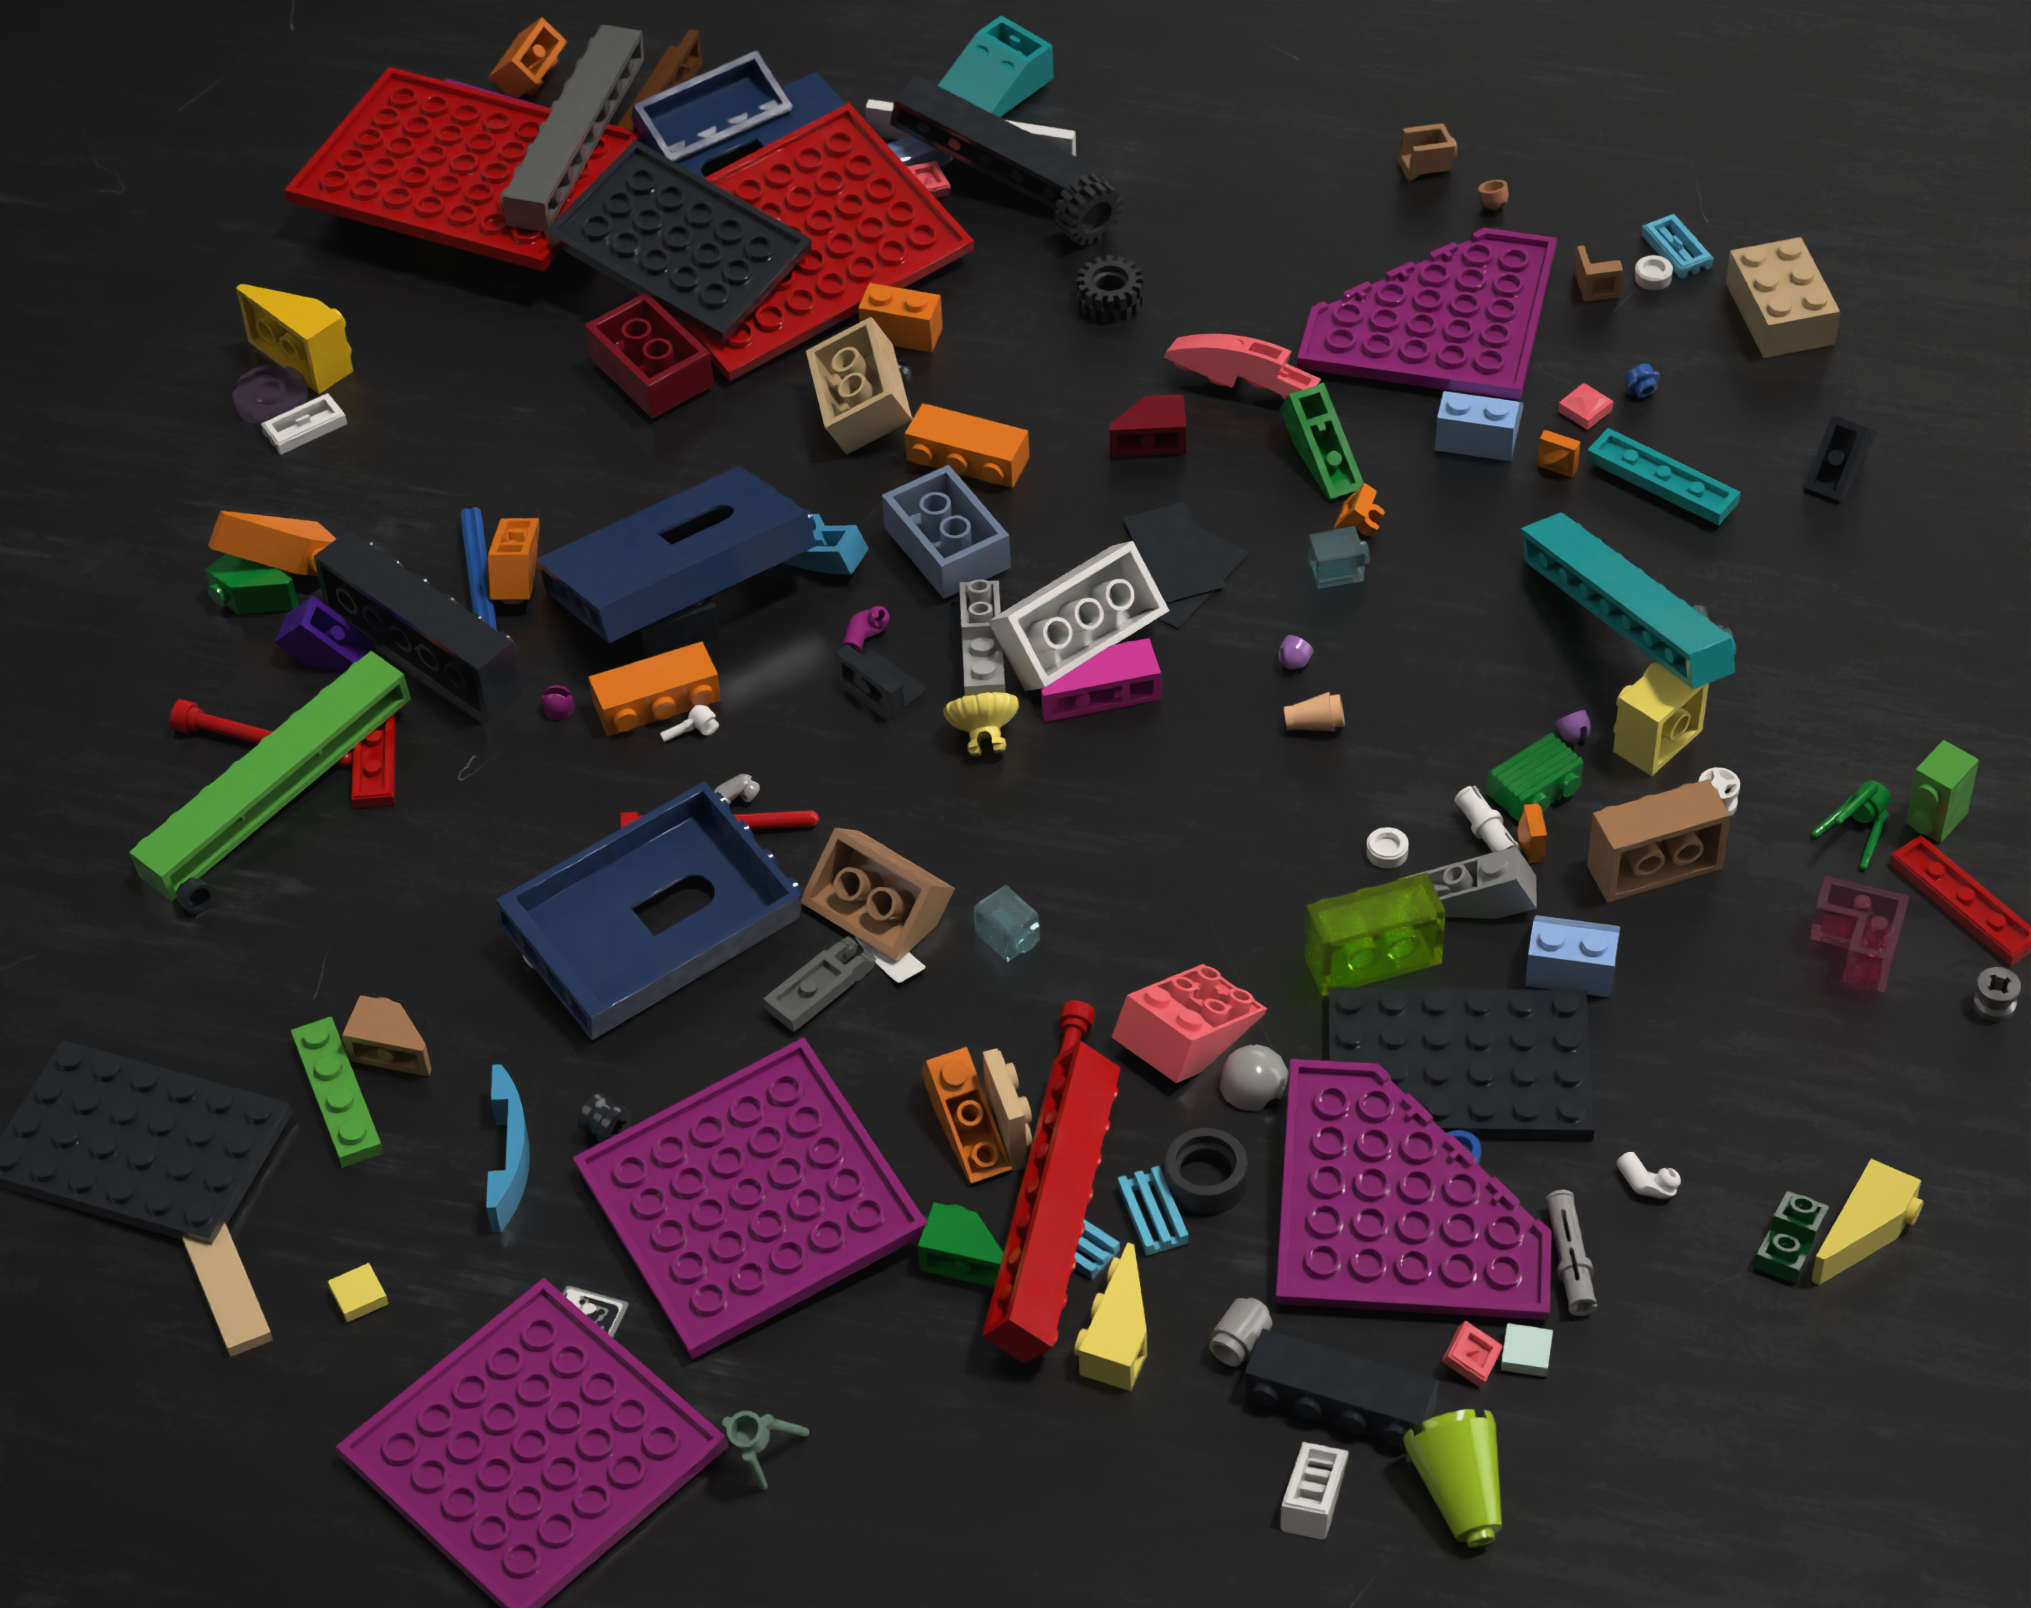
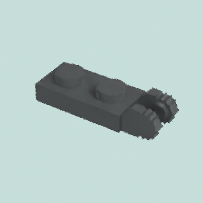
M849 936L845 937L828 951L824 949L764 997V1009L791 1031L795 1032L853 985L855 981H860L866 974H869L872 968L875 967L876 958L869 951H863V953H860L859 956H856L847 963L856 953L858 944Z

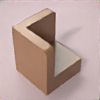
M1576 246L1574 274L1584 302L1620 298L1623 268L1620 260L1590 264L1585 246Z

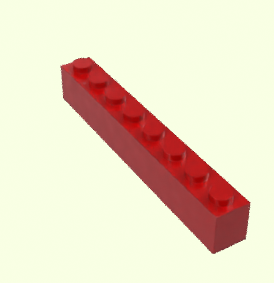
M1082 1041L1054 1058L982 1337L1023 1363L1030 1361L1041 1353L1049 1352L1058 1339L1059 1332L1057 1326L1060 1313L1067 1302L1066 1289L1069 1277L1076 1266L1074 1256L1078 1240L1085 1229L1083 1220L1087 1205L1093 1196V1188L1091 1187L1095 1171L1102 1160L1100 1151L1103 1138L1110 1127L1108 1118L1111 1106L1118 1094L1117 1081L1121 1068Z

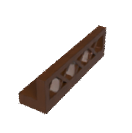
M689 29L678 47H668L618 124V127L639 132L631 120L633 104L695 77L703 64L699 31ZM642 136V142H643V144H644V145H647L648 143L646 142V140H645V139L643 138V136Z

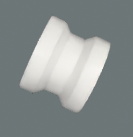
M1725 768L1706 770L1701 774L1698 782L1709 779L1732 816L1737 809L1740 780L1736 774Z

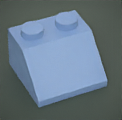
M1444 391L1437 416L1435 450L1511 461L1523 411V403Z
M1536 915L1531 933L1525 986L1550 990H1587V995L1611 998L1620 926Z

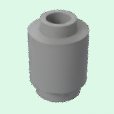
M1254 1298L1235 1299L1211 1333L1212 1341L1209 1344V1348L1213 1355L1221 1362L1230 1366H1239L1242 1361L1249 1360L1262 1328L1270 1330L1272 1327L1268 1308Z

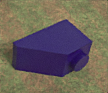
M312 596L286 615L274 643L304 665L347 671L353 663L359 661L371 651L375 641L323 602Z

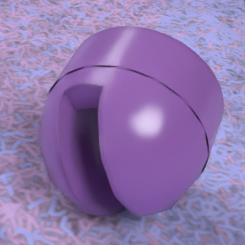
M1288 635L1279 648V661L1287 669H1299L1308 663L1314 651L1305 640L1297 636Z
M1585 710L1572 713L1555 722L1560 735L1569 743H1578L1579 740L1585 741L1591 731L1590 720Z

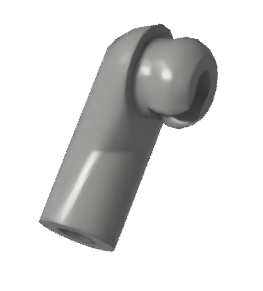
M739 774L719 785L714 793H721L728 802V805L738 795L745 802H750L759 792L760 786L757 782L751 780L752 776Z

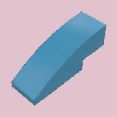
M811 514L816 524V530L813 531L817 546L782 563L811 571L852 575L869 549L857 526H825L819 514Z

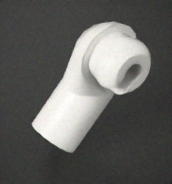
M1634 1152L1625 1153L1616 1162L1617 1167L1637 1194L1667 1199L1676 1194V1188L1681 1183L1679 1174L1672 1168H1662L1658 1174L1647 1172Z

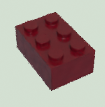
M646 293L585 324L589 358L651 418L660 415L714 385L710 352Z

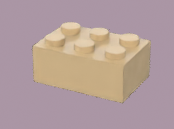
M1801 237L1730 250L1726 284L1763 358L1835 345L1840 310Z
M872 317L806 351L825 429L846 454L913 420L893 345Z

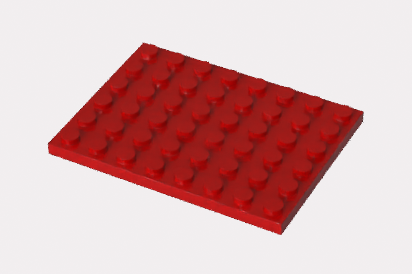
M389 67L285 188L286 202L544 272L561 249L546 241L545 232L507 226L505 210L500 207V198L503 189L508 188L515 168L518 165L521 166L525 159L529 144H533L537 138L541 123L546 122L551 109ZM608 124L556 219L634 140L643 144L641 132Z
M848 103L704 178L811 238L812 249L724 342L719 341L673 313L672 315L710 352L711 361L730 382L858 313V307L869 283L904 288L973 251L974 240L855 108Z

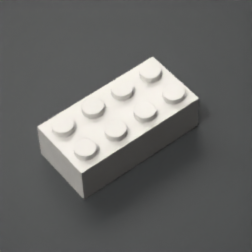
M1130 541L1107 548L993 617L988 622L1024 690L1028 691L1047 687L1107 647L1117 644L1164 615L1169 609L1134 542Z

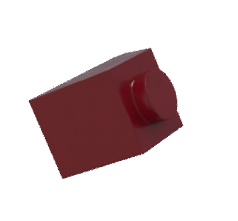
M1184 394L1145 396L1109 424L1110 457L1186 454Z

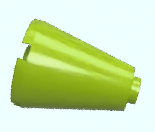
M1474 1409L1450 1412L1422 1422L1424 1431L1415 1437L1412 1429L1406 1432L1403 1438L1405 1449L1456 1540L1467 1542L1469 1547H1479L1495 1540L1494 1534L1502 1528L1496 1423L1491 1412L1484 1410V1418H1476Z

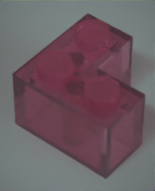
M1825 876L1815 908L1810 939L1849 948L1843 982L1885 992L1902 934L1910 896Z

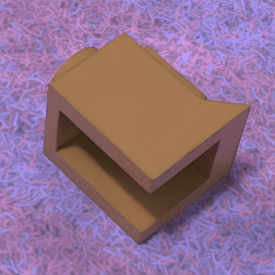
M1443 123L1403 128L1397 161L1409 183L1420 174L1451 170L1453 159L1457 157V143L1454 137H1450Z

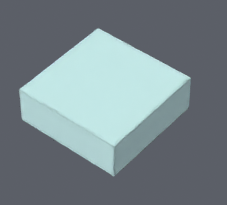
M1507 1323L1501 1370L1547 1377L1553 1330Z

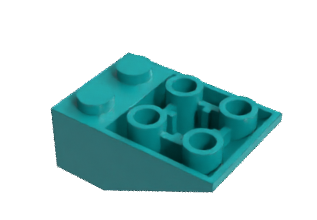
M1001 15L976 33L938 86L1001 117L1054 78L1053 45Z

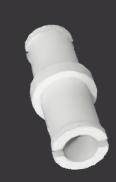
M1468 786L1456 795L1455 803L1472 823V832L1477 838L1483 839L1493 853L1515 846L1520 851L1521 847L1503 825L1504 818L1497 810L1490 808L1476 786Z

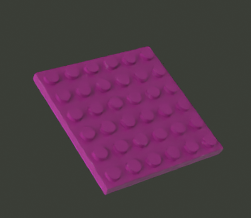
M804 1037L573 1157L576 1168L692 1359L920 1238L925 1226L928 1225Z
M543 1278L336 1446V1449L343 1461L501 1608H541L727 1449L728 1442L724 1434Z

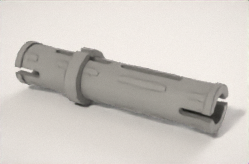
M1568 1190L1553 1191L1546 1197V1205L1549 1209L1553 1237L1560 1262L1557 1266V1275L1565 1286L1569 1312L1575 1316L1589 1315L1597 1309V1301L1594 1297L1591 1282L1594 1270L1591 1260L1586 1258L1574 1205V1196ZM1564 1225H1567L1570 1242L1567 1241ZM1572 1263L1576 1265L1578 1280L1575 1279Z

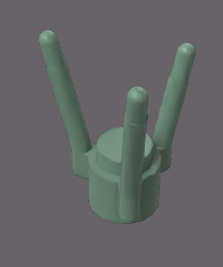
M742 1411L735 1414L732 1418L725 1417L723 1419V1425L727 1428L729 1440L742 1452V1457L748 1464L760 1490L767 1489V1482L756 1459V1453L761 1452L766 1447L769 1441V1431L774 1429L803 1437L809 1435L807 1428L774 1419L770 1414L760 1418L751 1411Z

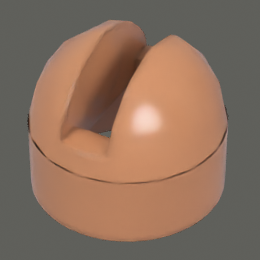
M1491 180L1478 187L1481 203L1488 210L1495 211L1499 207L1506 205L1509 192L1505 181Z

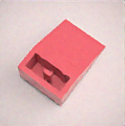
M1202 964L1128 994L1112 1038L1169 1079L1178 1083L1202 1072L1255 1024L1266 1013L1267 1008L1254 1000L1249 992L1235 987L1221 977V974L1216 969Z

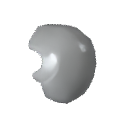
M1251 1044L1239 1048L1229 1055L1222 1068L1219 1089L1224 1099L1236 1108L1259 1112L1272 1099L1276 1098L1279 1100L1286 1088L1289 1072L1281 1056L1272 1049L1259 1044Z

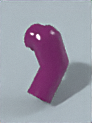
M874 606L870 610L854 615L848 624L842 647L848 644L860 653L864 639L881 633L886 628L890 620L889 612L882 606Z

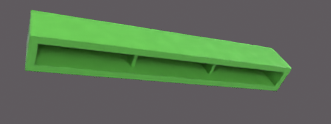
M372 651L359 661L353 663L345 673L329 686L324 687L315 698L303 708L294 712L285 723L273 733L264 737L255 748L243 758L234 762L225 773L209 786L204 787L195 798L179 811L173 813L153 833L143 838L129 852L139 877L167 899L173 901L177 897L176 891L181 883H184L191 877L199 879L411 700L404 674Z

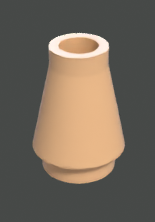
M1330 692L1298 704L1284 707L1288 731L1313 730L1335 732L1336 727L1345 726L1340 694L1330 696Z

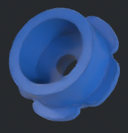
M1648 363L1632 368L1623 379L1627 385L1628 395L1636 394L1639 398H1643L1652 394L1658 387L1656 381L1660 379V373L1658 371L1654 372Z

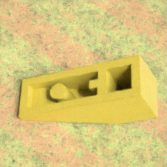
M1871 1159L1816 1255L1811 1282L1821 1285L1896 1240L1906 1223L1914 1225L1923 1206V1200L1917 1198L1921 1180Z

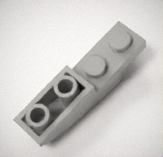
M977 579L971 582H961L959 584L965 696L986 692L1005 693L1003 649L988 622L1001 613L999 580L987 581Z

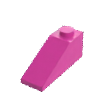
M1150 639L1111 645L1042 689V717L1044 722L1161 700V671Z

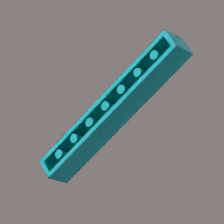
M1561 512L1521 528L1524 556L1527 564L1691 689H1696L1735 673L1734 655L1736 654V645L1728 632H1724L1713 624L1706 616L1698 613L1684 600L1679 599L1662 584H1659L1645 574L1642 569L1634 566L1620 553L1615 552L1604 544L1601 539L1596 538L1585 530L1579 523L1574 522Z

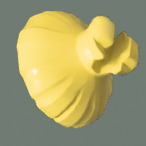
M986 692L953 700L946 705L943 711L949 724L969 733L971 741L967 745V749L971 756L977 757L981 756L980 743L983 738H992L995 753L1005 751L1006 742L1004 738L1000 737V728L1015 716L1019 702L1016 696L1008 693Z

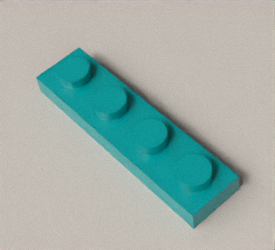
M1607 428L1587 450L1586 461L1718 526L1739 504L1740 491L1610 428Z

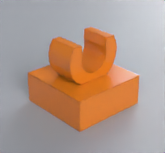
M1366 483L1360 486L1344 502L1334 529L1344 536L1349 535L1356 527L1360 533L1368 537L1375 533L1379 528L1376 522L1385 513L1380 506L1372 504L1377 491Z

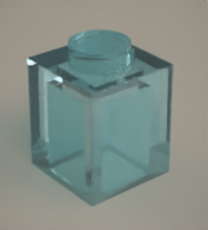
M1355 526L1309 534L1308 562L1318 589L1364 581V566L1370 563V553L1367 542L1360 541Z
M1004 885L974 906L975 933L1007 962L1020 953L1028 952L1040 940L1039 914L1007 885Z

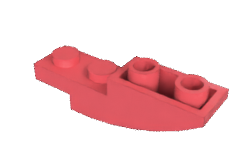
M1196 334L1178 337L1164 356V358L1172 361L1178 368L1186 371L1193 370L1202 374L1216 385L1233 388L1240 377L1247 379V382L1254 387L1267 388L1281 394L1283 399H1286L1291 393L1319 385L1321 381L1318 377L1288 365L1287 362L1291 354L1290 350L1265 341L1237 335Z

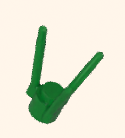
M1864 782L1853 796H1850L1839 809L1811 832V836L1817 838L1835 823L1841 824L1850 816L1860 823L1873 821L1874 825L1859 868L1865 871L1872 859L1882 828L1890 818V814L1885 810L1891 802L1889 791L1879 782Z

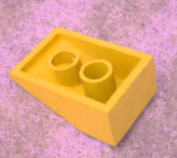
M245 284L236 287L248 341L318 394L322 393L353 372L350 358L352 351L347 342L344 329L346 322L338 310L330 309L318 299Z

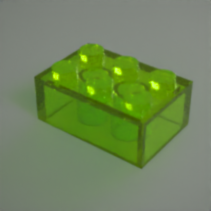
M1427 873L1412 877H1402L1394 882L1372 888H1362L1354 893L1332 899L1325 898L1316 903L1306 905L1305 960L1322 996L1329 994V987H1358L1442 963L1446 910Z

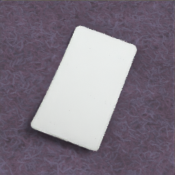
M855 937L865 951H869L874 955L878 966L898 983L926 968L910 952L900 961H895L858 937Z

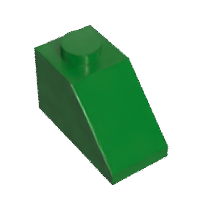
M225 554L205 569L209 583L207 590L210 597L219 606L225 605L237 614L292 611L299 606L293 580L277 568Z
M933 1203L927 1219L928 1225L925 1226L918 1244L920 1271L995 1287L1004 1253L977 1212L967 1210L959 1205L947 1206Z

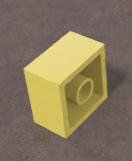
M1652 663L1644 672L1643 677L1633 686H1626L1617 698L1618 712L1617 721L1613 728L1615 733L1613 752L1650 776H1653L1702 731L1709 683L1696 689H1691L1660 664Z

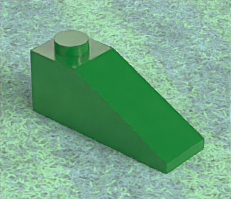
M1322 383L1289 394L1279 410L1294 446L1329 501L1353 494L1364 482L1325 384Z

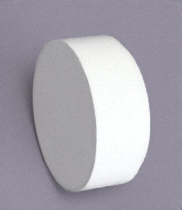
M1651 255L1643 257L1636 263L1635 281L1639 286L1647 290L1664 289L1672 280V264L1660 256Z
M1390 827L1379 828L1373 831L1367 839V857L1372 864L1380 868L1390 869L1398 867L1407 859L1408 839L1398 829Z

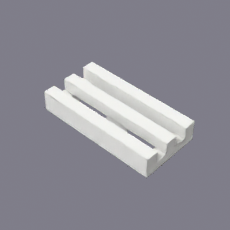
M327 393L262 423L261 426L264 435L269 437L273 446L276 445V449L281 455L346 425L347 421L343 411Z

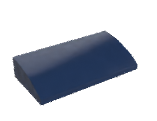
M756 50L633 104L631 120L653 150L676 162L791 111L793 106Z

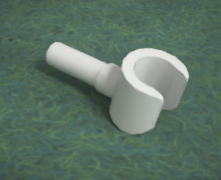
M697 705L691 710L687 720L661 732L660 735L664 742L695 728L703 735H710L718 729L719 723L714 719L716 715L707 706Z

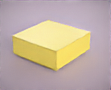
M369 1263L328 1281L330 1291L346 1322H350L388 1305L386 1294Z

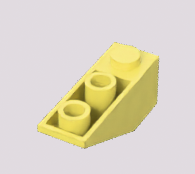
M1127 1243L1121 1258L1115 1257L1111 1262L1107 1275V1283L1109 1285L1105 1294L1098 1293L1095 1297L1091 1309V1319L1093 1320L1088 1330L1081 1329L1075 1343L1074 1354L1079 1356L1080 1375L1131 1391L1147 1356V1329L1134 1244Z

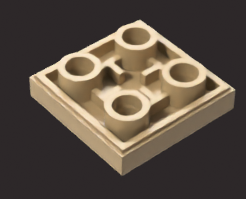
M998 1048L983 1052L987 1103L1011 1164V1171L1026 1168L1027 1149L1031 1148L1033 1142L1031 1131L1027 1124L1032 1122L1029 1103L1025 1096L1020 1098L1017 1096L1015 1089L1019 1088V1081L1013 1063L1005 1064L1001 1051H998Z

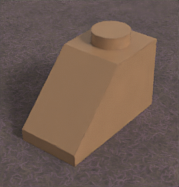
M360 995L342 1034L348 1060L429 1077L432 1069L426 1044L402 1005L383 997L372 998Z

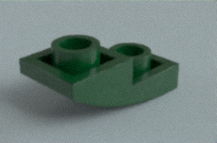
M1787 1191L1773 1216L1771 1228L1756 1254L1753 1268L1796 1284L1815 1245L1830 1206L1816 1202L1807 1196Z

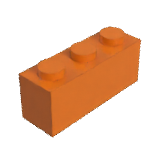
M924 403L921 404L905 432L907 461L937 469L949 465L957 475L1009 488L1014 487L1029 459L1028 430Z
M703 642L588 677L592 702L607 737L691 711L697 705L708 706L721 701L718 674Z

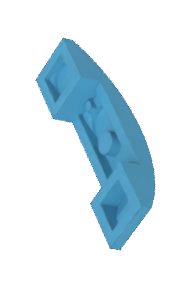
M498 1064L492 1065L491 1103L496 1125H507L506 1170L488 1171L486 1208L492 1233L502 1232L515 1213L526 1186L530 1162L528 1132L520 1097L511 1077L504 1067Z

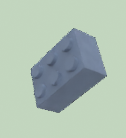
M949 465L882 495L884 528L943 599L960 592L959 583L971 582L977 579L985 580L1011 568L1009 534Z

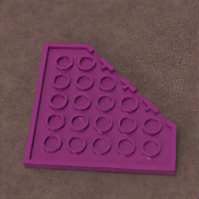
M1483 228L1472 233V239L1457 245L1455 242H1452L1430 252L1429 259L1416 265L1408 262L1386 272V278L1372 285L1367 281L1343 292V298L1333 303L1327 304L1323 301L1312 306L1297 357V369L1521 401L1556 252L1557 238Z
M1291 1059L1276 1304L1549 1320L1551 1230L1540 1219L1535 1220L1519 1205L1520 1200L1495 1176L1491 1178L1476 1163V1158L1452 1134L1448 1136L1433 1122V1116L1409 1093L1404 1094L1390 1080L1391 1075L1379 1064Z

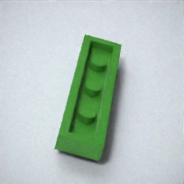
M332 1016L292 1029L291 1033L341 1167L343 1168L384 1154Z

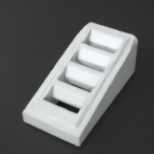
M1303 1442L1281 1505V1529L1284 1532L1317 1539L1326 1538L1347 1464L1348 1451ZM1308 1464L1332 1468V1471L1308 1467Z

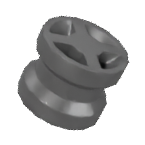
M1992 967L1981 972L1977 979L1976 992L1973 997V1007L1976 1013L1982 1018L1994 1022L2005 1021L2012 1017L2016 1010L2017 998L2021 990V982L2018 976L2002 967Z

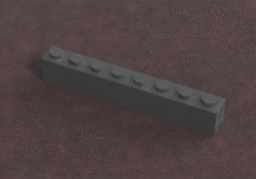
M602 24L595 37L590 38L587 51L583 58L577 60L575 72L571 79L565 81L558 101L555 100L553 102L546 122L541 123L537 138L533 144H529L525 159L521 166L518 165L515 168L508 188H504L501 193L500 207L505 210L507 226L545 232L555 221L644 61L642 31Z

